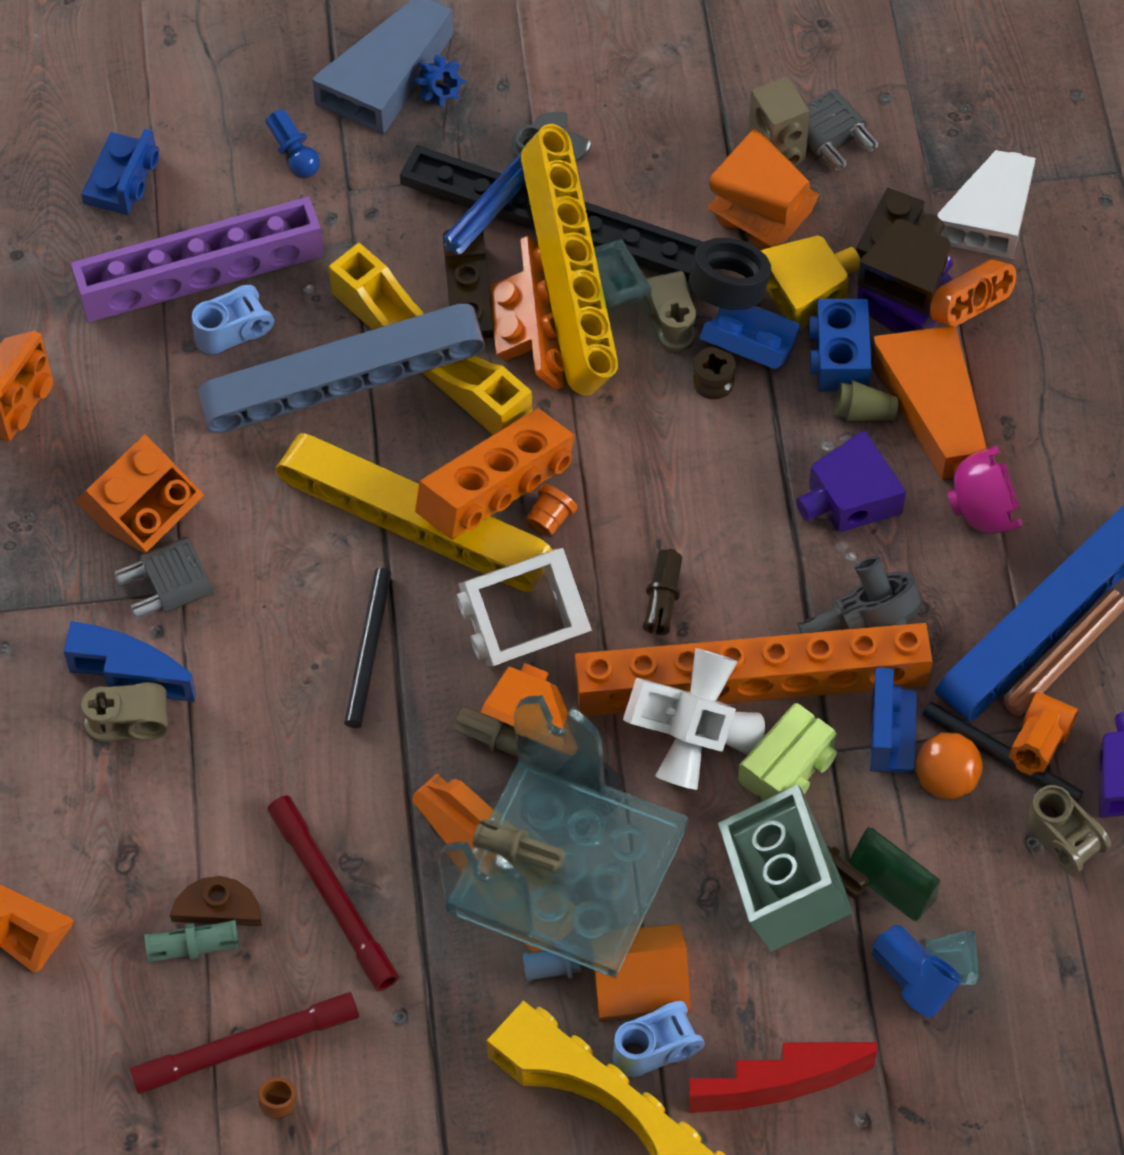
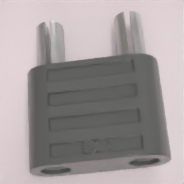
M832 89L806 104L810 110L807 147L815 156H823L836 171H840L846 166L847 161L836 150L843 144L856 138L868 152H872L878 147V141L866 129L867 122L838 90Z
M187 536L140 555L139 562L119 569L114 573L119 585L146 575L155 593V596L131 605V612L135 619L163 609L164 613H167L213 594L210 581Z

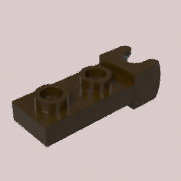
M447 230L443 233V249L449 306L456 304L472 305L483 338H494L484 232L482 231L462 254L455 255L444 247V236L450 231Z

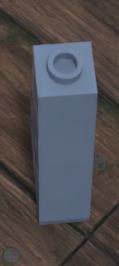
M411 0L315 75L312 80L315 105L384 134L419 85V83L413 81V78L419 77L422 69L419 63L421 61L427 64L434 63L435 55H440L454 35L452 9L435 0Z

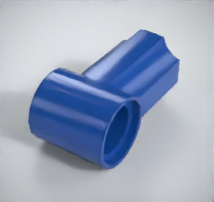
M893 925L889 930L881 933L872 945L873 952L871 955L903 987L901 990L903 999L914 1010L926 1017H935L962 981L959 973L950 964L937 956L930 955L903 926Z

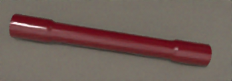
M288 795L277 798L268 806L267 811L285 841L292 846L354 949L356 959L376 991H383L391 987L398 981L399 975L383 948L374 940L311 836L309 826L292 798Z
M350 991L315 1003L308 1009L175 1055L168 1054L130 1067V1072L137 1093L141 1094L175 1082L185 1075L312 1031H322L359 1018V1013Z

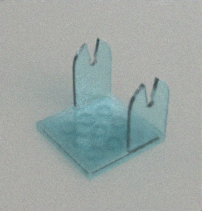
M543 695L528 696L519 700L513 715L519 762L489 821L516 831L525 829L528 831V837L563 849L565 851L563 865L558 873H553L523 861L513 865L509 862L508 858L475 847L472 852L468 842L450 843L444 846L439 858L446 909L450 914L616 978L688 828L689 817L606 786L602 739L598 729L592 722L572 707L563 728H559L551 722L553 717Z

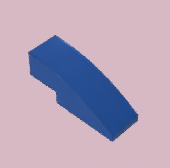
M70 621L64 647V655L69 672L105 676L107 687L135 685L144 682L156 683L166 689L167 699L195 702L196 690L192 673L173 658L150 644L125 633L98 625Z

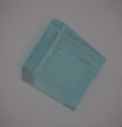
M963 931L926 941V951L930 955L943 959L959 973L962 979L959 985H976L979 966L975 931Z

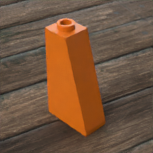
M956 326L873 337L871 363L889 394L898 396V409L941 479L954 478L955 472L963 460L969 455L987 448Z

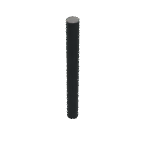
M376 568L374 571L344 724L351 728H360L362 726L392 574L386 568Z
M930 701L924 709L923 717L950 733L961 734L974 742L977 749L1042 788L1049 785L1062 787L1077 803L1080 801L1084 793L1083 790L1047 769L1044 772H1035L1032 775L1017 770L1014 761L1009 758L1010 747L936 703Z

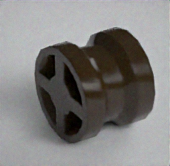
M708 347L696 355L693 385L697 393L704 398L721 399L732 391L735 383L734 373L736 366L735 359L729 351L721 347ZM714 368L719 369L720 374L718 372H715Z

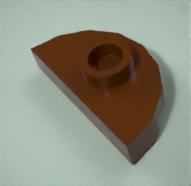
M223 876L202 878L188 885L175 899L170 913L171 922L219 924L236 920L237 925L262 926L259 903L252 891L238 880Z

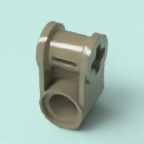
M678 271L641 280L640 286L643 303L647 314L651 317L661 346L671 352L688 350L695 341L693 324L696 319V310L689 294L684 273Z
M144 682L127 686H99L86 692L82 698L81 708L85 716L84 726L86 733L97 742L132 739L154 740L163 737L168 731L166 689L160 684ZM101 697L104 698L105 705L100 704ZM101 724H105L106 731H102Z
M1049 785L1039 789L1034 795L1026 819L1027 826L1031 833L1044 844L1060 866L1073 875L1078 874L1083 870V863L1098 851L1104 853L1111 847V841L1105 829L1095 819L1090 817L1065 789ZM1047 807L1054 809L1059 814V817H1047L1040 809Z

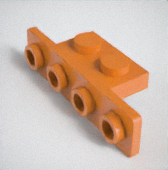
M527 235L520 239L524 271L489 286L496 354L504 361H507L533 350L536 375L554 390H559L564 387L562 374L564 367L539 245Z

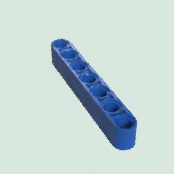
M1124 505L946 673L935 690V694L968 722L975 720L1057 642L1107 590L1112 589L1124 577Z

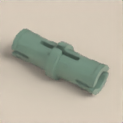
M236 920L195 927L194 923L185 924V929L144 934L149 963L188 956L190 960L200 959V954L240 949Z

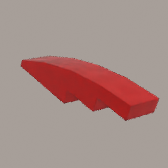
M877 1042L783 1043L781 1060H736L735 1078H689V1113L746 1109L788 1101L833 1087L874 1068Z

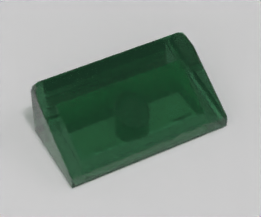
M868 827L864 831L848 863L868 877V886L910 919L914 921L919 920L937 900L940 879L875 829Z

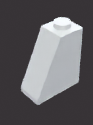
M998 150L993 152L938 213V217L945 225L941 235L950 240V247L1014 259L1036 158L1023 156L1016 152L1008 153Z

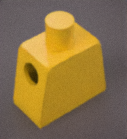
M818 235L761 250L771 264V273L766 290L785 318L798 322L801 326L800 330L808 325L809 315H816L818 299L847 298L848 275L859 270L861 261L855 248L849 247L834 254L825 239Z

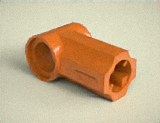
M1038 691L1028 708L1022 724V730L1014 741L1009 754V758L1014 761L1016 769L1028 775H1032L1035 772H1044L1058 745L1065 744L1079 709Z

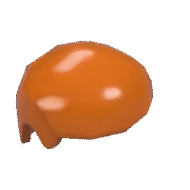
M940 733L928 739L921 746L916 758L915 772L924 790L936 798L954 800L971 793L976 788L983 772L981 753L974 742L959 733Z

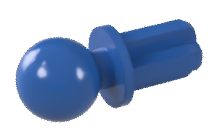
M285 110L274 111L265 119V123L280 145L279 153L285 154L289 152L288 165L294 175L301 178L313 176L320 167L318 153L311 147L303 146L302 143L307 139L305 133L300 134Z

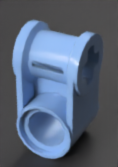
M239 286L229 293L201 302L192 311L193 337L195 346L199 351L211 355L219 354L248 340L260 338L271 330L275 320L272 314L264 310L258 300L259 293L255 286Z
M675 1001L668 1003L652 1013L622 1024L615 1033L612 1055L613 1064L626 1076L639 1077L670 1063L688 1059L698 1053L704 1047L705 1042L701 1035L695 1034L686 1016L688 1008L685 1002ZM634 1043L642 1046L645 1051L634 1055L626 1052L623 1047Z

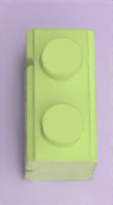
M794 703L739 764L738 781L754 795H759L763 801L798 784L805 794L810 786L808 779L816 770L821 773L825 772L837 755L835 750L837 733L821 719H816L811 712L800 704Z

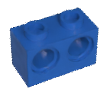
M818 299L816 315H809L808 337L809 340H816L817 350H810V375H818V392H837L841 382L849 384L851 380L869 386L871 352L868 299ZM836 361H841V362H844L845 364H837V363H835V362H836Z

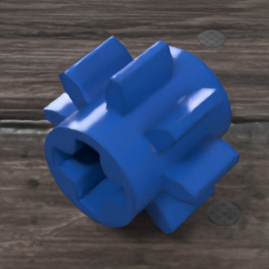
M435 55L434 63L427 64L422 61L419 63L422 69L419 77L413 78V81L419 83L423 89L419 94L421 99L427 101L433 97L434 104L440 107H444L445 98L459 99L457 92L460 84L466 83V80L460 78L456 72L460 67L459 63L450 61L446 64L445 57L441 55ZM443 76V82H437L435 86L436 80L442 79Z

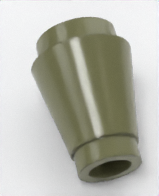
M853 380L849 384L841 382L836 393L834 415L843 417L844 421H894L898 410V396H892Z

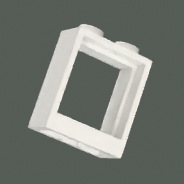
M563 548L554 549L458 583L461 593L456 594L458 607L464 619L470 617L476 633L470 636L473 650L478 660L485 659L487 666H495L592 631ZM544 567L564 628L500 650L479 589Z

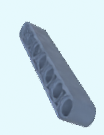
M456 304L208 380L199 386L198 396L207 429L210 432L223 433L470 358L480 353L484 349L485 343L473 306L469 304Z

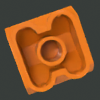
M753 129L711 175L709 181L710 190L718 196L707 209L716 213L718 223L728 229L741 228L749 233V238L756 247L766 249L782 245L788 240L812 212L820 194L810 189V181L764 134Z

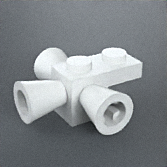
M695 648L690 692L636 677L623 720L633 725L676 737L655 777L678 786L697 790L702 747L723 752L726 744L748 755L763 739L765 721L761 713L736 712L735 708L717 701L738 661L714 652Z

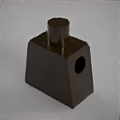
M933 214L923 215L918 225L904 219L895 220L862 257L859 265L857 286L929 316L931 302L935 292L940 287L949 257L951 242L948 238L941 235L945 228L944 222Z

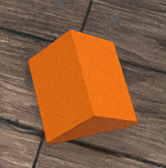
M680 924L589 933L599 1021L642 1017L675 1001H684L688 1012H691L687 948Z

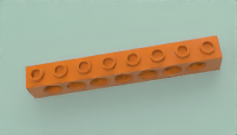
M926 623L576 653L575 680L579 716L585 717L625 713L636 677L690 692L695 648L714 652L738 661L717 701L724 704L872 691L876 667L894 668L893 685H899L901 688L928 686L933 660Z

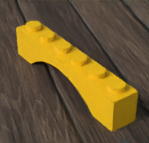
M358 242L328 266L332 295L372 330L424 314L401 287L389 268L361 243ZM477 356L421 372L493 435L533 411L532 391L504 366L490 363Z
M523 1000L487 1039L488 1058L522 1086H542L570 1091L599 1103L617 1115L637 1134L650 1155H726L721 1151L713 1153L701 1143L702 1139L694 1128L683 1121L677 1124L664 1113L665 1108L654 1096L647 1092H644L642 1095L629 1085V1079L618 1067L610 1063L607 1066L602 1064L592 1056L594 1054L593 1050L583 1039L576 1035H572L571 1038L557 1028L558 1023L555 1018L541 1007L534 1009Z

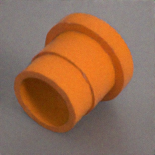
M543 484L538 491L539 498L526 517V521L539 533L552 537L567 516L571 517L574 515L578 506L561 490L554 486Z

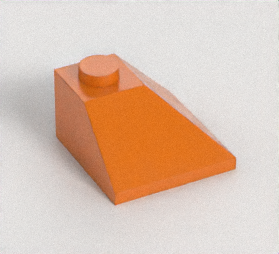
M524 663L521 671L509 666L485 701L480 713L577 751L581 746L580 740L558 687L546 681L549 673Z

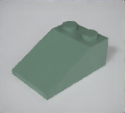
M799 784L718 823L749 923L771 952L853 913L842 879Z

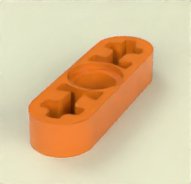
M991 259L942 285L935 292L931 302L930 313L932 319L936 322L955 327L1007 299L1016 283L1015 267L1012 264Z

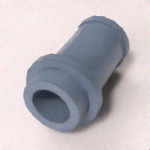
M568 942L563 943V948L523 953L527 982L534 979L566 974L568 979L573 978L574 973H581L577 945L568 946Z

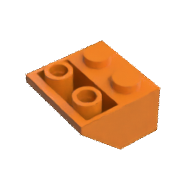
M31 331L7 337L0 344V439L9 443L18 430L21 431L27 426L33 408L40 398L44 399L49 394L53 386V376L42 334L39 332Z
M144 434L75 502L105 532L145 554L205 494Z

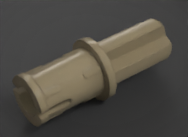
M462 708L456 718L454 728L457 732L489 745V749L492 752H496L499 749L532 765L537 759L538 754L523 748L522 745L526 744L539 751L541 750L543 738L533 736L471 708Z
M482 819L481 824H478L474 833V847L508 858L510 864L513 865L523 861L550 872L558 873L565 859V851L563 849L528 837V831L525 829L516 831L490 822L487 819Z

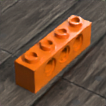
M536 408L419 481L415 512L451 540L467 530H474L484 519L497 511L505 510L511 502L525 493L533 492L542 482L553 475L563 473L572 461L573 456L571 452L575 434L541 409Z

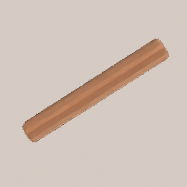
M1116 589L1107 590L1004 696L1003 706L1014 716H1021L1029 708L1035 694L1038 691L1044 693L1124 610V595L1120 594Z

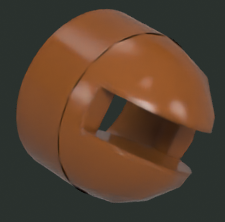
M273 1077L261 1084L258 1091L259 1106L265 1116L272 1119H282L291 1114L296 1105V1089L291 1081L282 1077Z

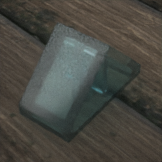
M622 239L594 248L607 311L640 301L652 293L649 282Z

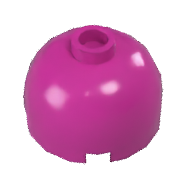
M997 445L973 453L963 460L954 475L955 490L948 492L949 502L954 515L963 514L970 527L987 534L1004 533L1022 527V519L1013 521L1011 511H1013V508L1019 509L1006 464H996L993 457L1001 453Z

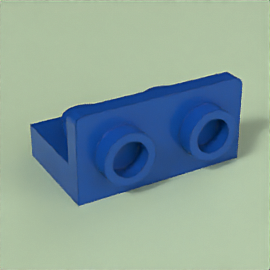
M144 129L140 139L110 132L82 191L83 204L129 215L134 202L140 201L143 196L145 178L149 170H154L159 160L160 149L155 144L153 130Z
M758 306L746 310L719 308L716 318L704 323L699 339L770 368L777 369L788 363L801 326L798 322Z
M876 667L872 690L870 771L913 773L915 769L917 693L913 690H902L901 686L893 685L894 668Z

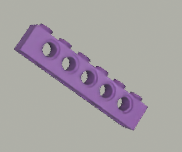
M308 196L71 262L77 292L87 323L321 258L324 257L321 227Z

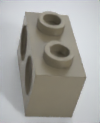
M788 76L751 90L748 134L753 129L764 134L794 166H797L801 161L806 160L810 110Z

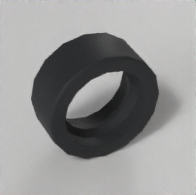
M713 238L704 241L696 248L689 275V284L698 297L715 307L728 310H746L757 306L764 298L770 278L771 264L767 256L760 249L743 240ZM714 269L734 271L745 278L725 276Z

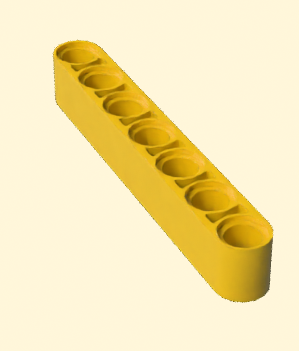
M546 124L523 147L521 162L565 377L573 391L580 395L588 396L595 393L616 373L618 360L572 142L568 133L563 128L554 124Z
M300 433L296 436L276 466L277 475L288 485L482 574L552 550L540 538L491 516L484 519L474 530H467L451 540L415 512L419 488L418 483L306 433ZM540 567L501 582L520 591L531 592L536 587L545 570L544 567Z

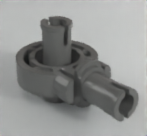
M879 556L867 557L854 566L862 584L854 588L848 596L841 599L839 597L834 598L833 609L804 622L797 623L800 632L803 634L905 625L907 621L918 614L922 605V597L914 577L907 572L885 573Z

